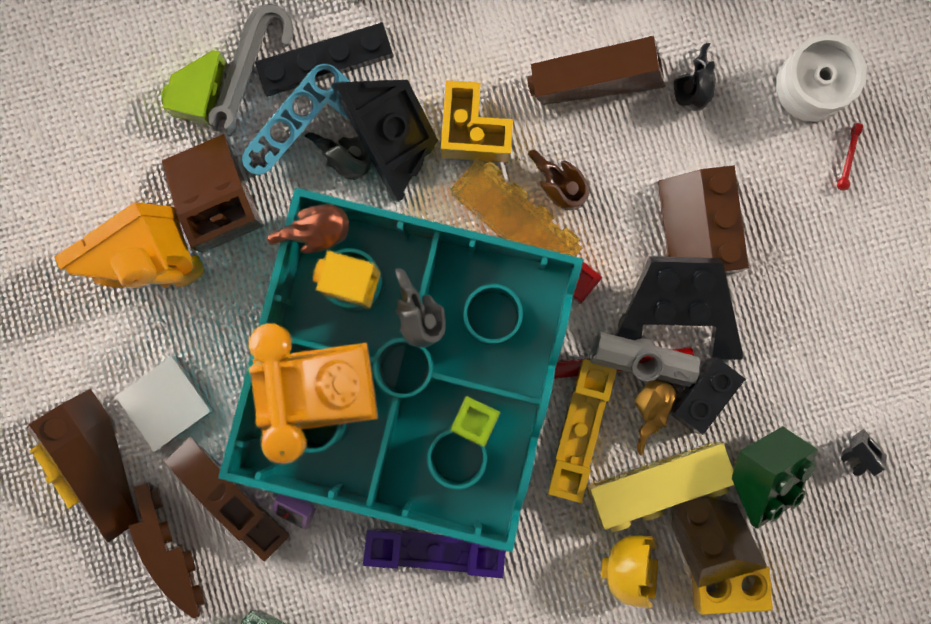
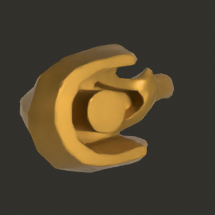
M658 379L649 381L635 398V404L645 422L638 431L640 438L637 443V451L640 456L644 453L647 439L662 429V427H666L670 413L675 407L677 395L669 382Z

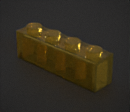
M477 158L451 188V195L502 239L575 257L583 249L578 244L580 242L579 237L567 227L563 230L552 222L554 216L541 205L536 208L527 200L529 196L527 192L518 184L513 183L509 185L502 179V171L491 161L484 163Z

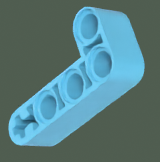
M320 64L312 68L246 146L242 162L247 171L256 175L268 172L326 103L342 116L348 118L333 88L330 87L326 90L318 88L315 83L317 72L323 69L329 70L333 74L334 83L351 81L330 64ZM299 96L308 97L312 102L311 111L307 115L296 114L292 108L294 99ZM282 122L290 128V135L286 140L277 141L271 136L270 129L275 123ZM264 136L270 145L279 150L274 153L270 148L264 156L267 163L263 165L259 162L253 165L250 152L253 150L258 153L262 150L265 143L259 140Z

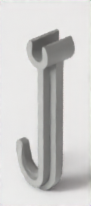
M271 4L262 5L254 9L247 18L217 106L209 112V123L214 131H217L219 122L222 119H227L224 124L227 134L230 136L235 132L237 128L235 118L268 24L272 20H279L284 24L281 41L284 46L290 45L294 27L290 15L283 8Z

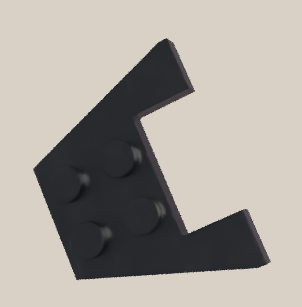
M649 256L631 295L632 300L618 322L615 336L631 340L641 339L643 325L713 326L709 348L711 358L743 360L738 328L721 258Z

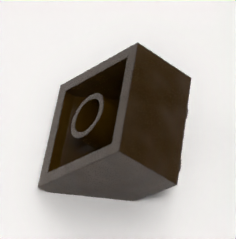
M705 496L673 506L671 526L698 588L766 568L767 564L737 503Z

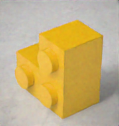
M446 80L441 140L442 158L509 163L513 119L479 117L481 83Z

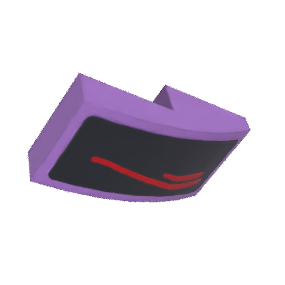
M279 494L275 499L273 508L274 514L305 530L311 524L316 510L313 504L305 500Z

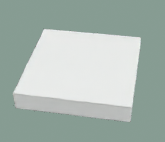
M170 356L115 396L154 452L165 447L213 412L211 406L175 356Z

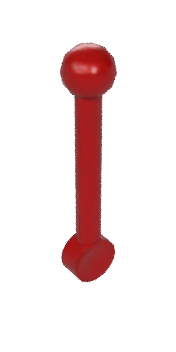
M855 122L851 128V140L842 178L837 181V188L841 191L848 190L851 185L849 175L858 137L863 129V124Z

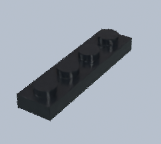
M381 22L255 61L264 93L269 97L296 88L316 65L330 64L341 73H346L394 58L384 24ZM327 69L320 70L315 76V82L333 77V74Z

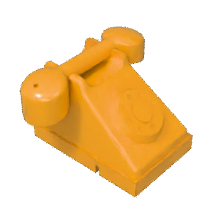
M138 202L132 203L83 237L84 239L78 240L54 257L60 270H66L70 275L92 277L95 284L113 288H142L148 284H159L164 288L172 284L176 287H184L197 281L205 272V267L199 255L190 257L175 207Z
M264 324L253 331L249 340V349L255 359H253V365L249 368V373L252 379L256 409L255 422L262 429V449L269 460L277 464H287L297 460L306 448V439L301 429L378 418L368 343L289 354L292 340L285 328L277 324Z

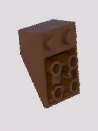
M225 134L162 160L178 219L192 249L204 253L264 227Z

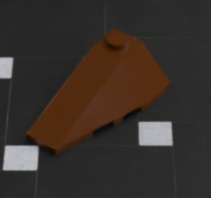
M91 388L28 424L27 429L107 543L129 529L128 526L130 524L139 522L111 418Z

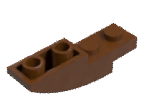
M191 436L164 461L202 505L236 539L242 540L264 562L290 537L289 532L259 505L239 483L218 478L221 465Z
M150 482L135 486L133 488L142 521L132 523L128 527L137 552L152 579L163 593L191 618L199 617L201 612L199 606L205 605V599L201 585H193L190 572L196 571L191 550L184 552L182 544L168 548L167 543L173 541L168 521L161 522L158 509L163 507L159 488L152 489Z

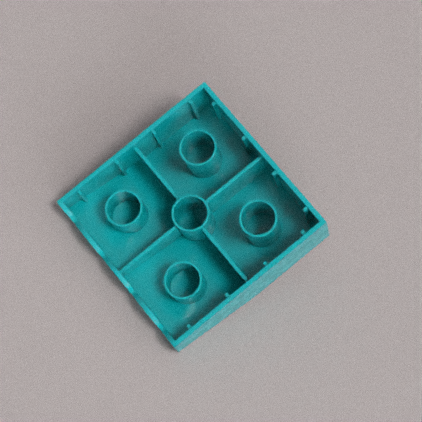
M295 187L285 227L292 225V222L300 219L297 216L299 211L313 206L330 204L343 209L349 221V230L346 238L341 243L315 253L307 254L301 251V248L307 243H298L290 240L280 242L258 327L264 324H277L285 328L292 340L289 354L368 343L378 418L301 429L306 439V448L297 460L287 464H277L269 460L262 449V429L255 422L256 409L252 379L249 373V368L253 365V359L255 358L251 354L218 478L513 553L520 512L527 494L537 442L546 416L555 368L564 342L572 298L584 259ZM327 251L372 263L380 271L381 274L370 309L327 297L316 290L318 283L313 281L315 268L319 259L325 260ZM396 269H403L406 272L411 284L419 293L421 303L423 295H430L438 305L444 308L445 333L439 341L429 347L411 346L400 331L401 320L396 310L398 309V300L402 301L399 289V280L395 272ZM466 396L501 412L485 447L450 431Z

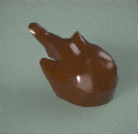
M530 150L528 155L546 178V182L540 181V186L553 201V204L566 211L581 208L588 199L590 189L586 178L579 168L564 160L561 161L562 171L556 164L547 161L537 150Z

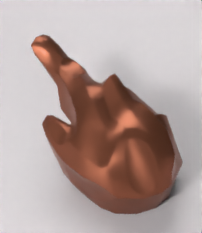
M330 204L313 206L299 211L297 216L300 219L292 222V225H287L282 230L268 235L267 241L270 245L288 240L307 243L301 248L303 253L320 252L341 243L346 238L349 230V221L346 213L339 207Z

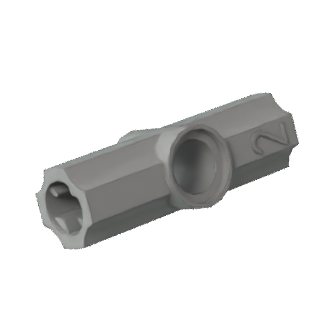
M599 332L591 346V363L634 373L637 379L642 381L658 379L691 387L692 384H696L700 374L701 361L698 356L658 347L649 339L631 340ZM651 356L648 362L638 363L641 358Z

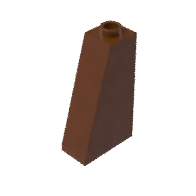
M654 36L532 63V75L527 77L531 96H535L542 105L666 87L661 55Z

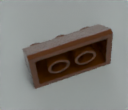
M735 165L699 169L658 181L668 257L721 258L726 274L739 273L749 269Z

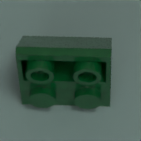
M783 426L740 450L732 475L733 483L748 519L756 529L769 521L775 522L790 507L794 509L800 505L806 495V492L803 490L805 483L812 476L816 468L813 462L818 449Z

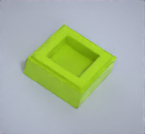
M466 396L450 431L485 447L501 412Z

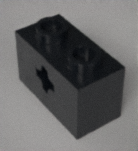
M718 357L707 358L699 369L700 374L696 384L684 388L677 397L675 407L670 413L671 416L693 433L704 435L746 380Z

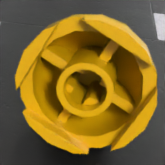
M635 535L624 537L614 544L609 557H603L601 576L604 579H608L611 593L623 604L652 609L653 605L648 598L655 599L658 581V559L651 558V549H658L656 538L653 536Z

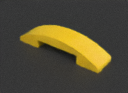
M587 359L582 360L564 420L547 494L582 503L591 471L589 467L606 402H609L617 369L594 364Z

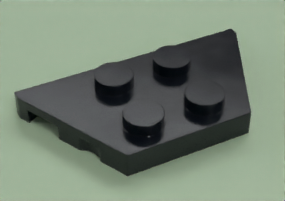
M378 80L335 82L331 84L392 200L396 202L401 201L405 196L403 192L411 178L418 175L425 157L432 152L438 142L409 81Z

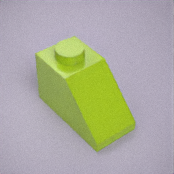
M212 50L173 73L169 84H166L162 90V108L172 117L211 126L208 119L209 112L217 105L228 63L219 51Z

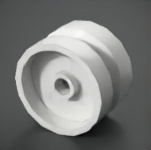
M823 34L810 38L783 63L777 74L776 92L780 103L789 114L803 121L818 122L831 118L855 100L864 88L867 66L863 54L854 43L841 36Z

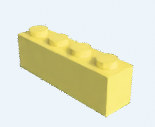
M713 441L587 485V489L600 525L604 530L610 528L611 532H617L630 527V521L643 517L645 521L664 515L663 509L695 500L706 494L709 497H718L730 491L728 487L734 485L732 480L734 470L724 443Z

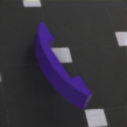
M367 529L363 566L398 569V566L466 572L470 576L503 578L506 551L428 531Z

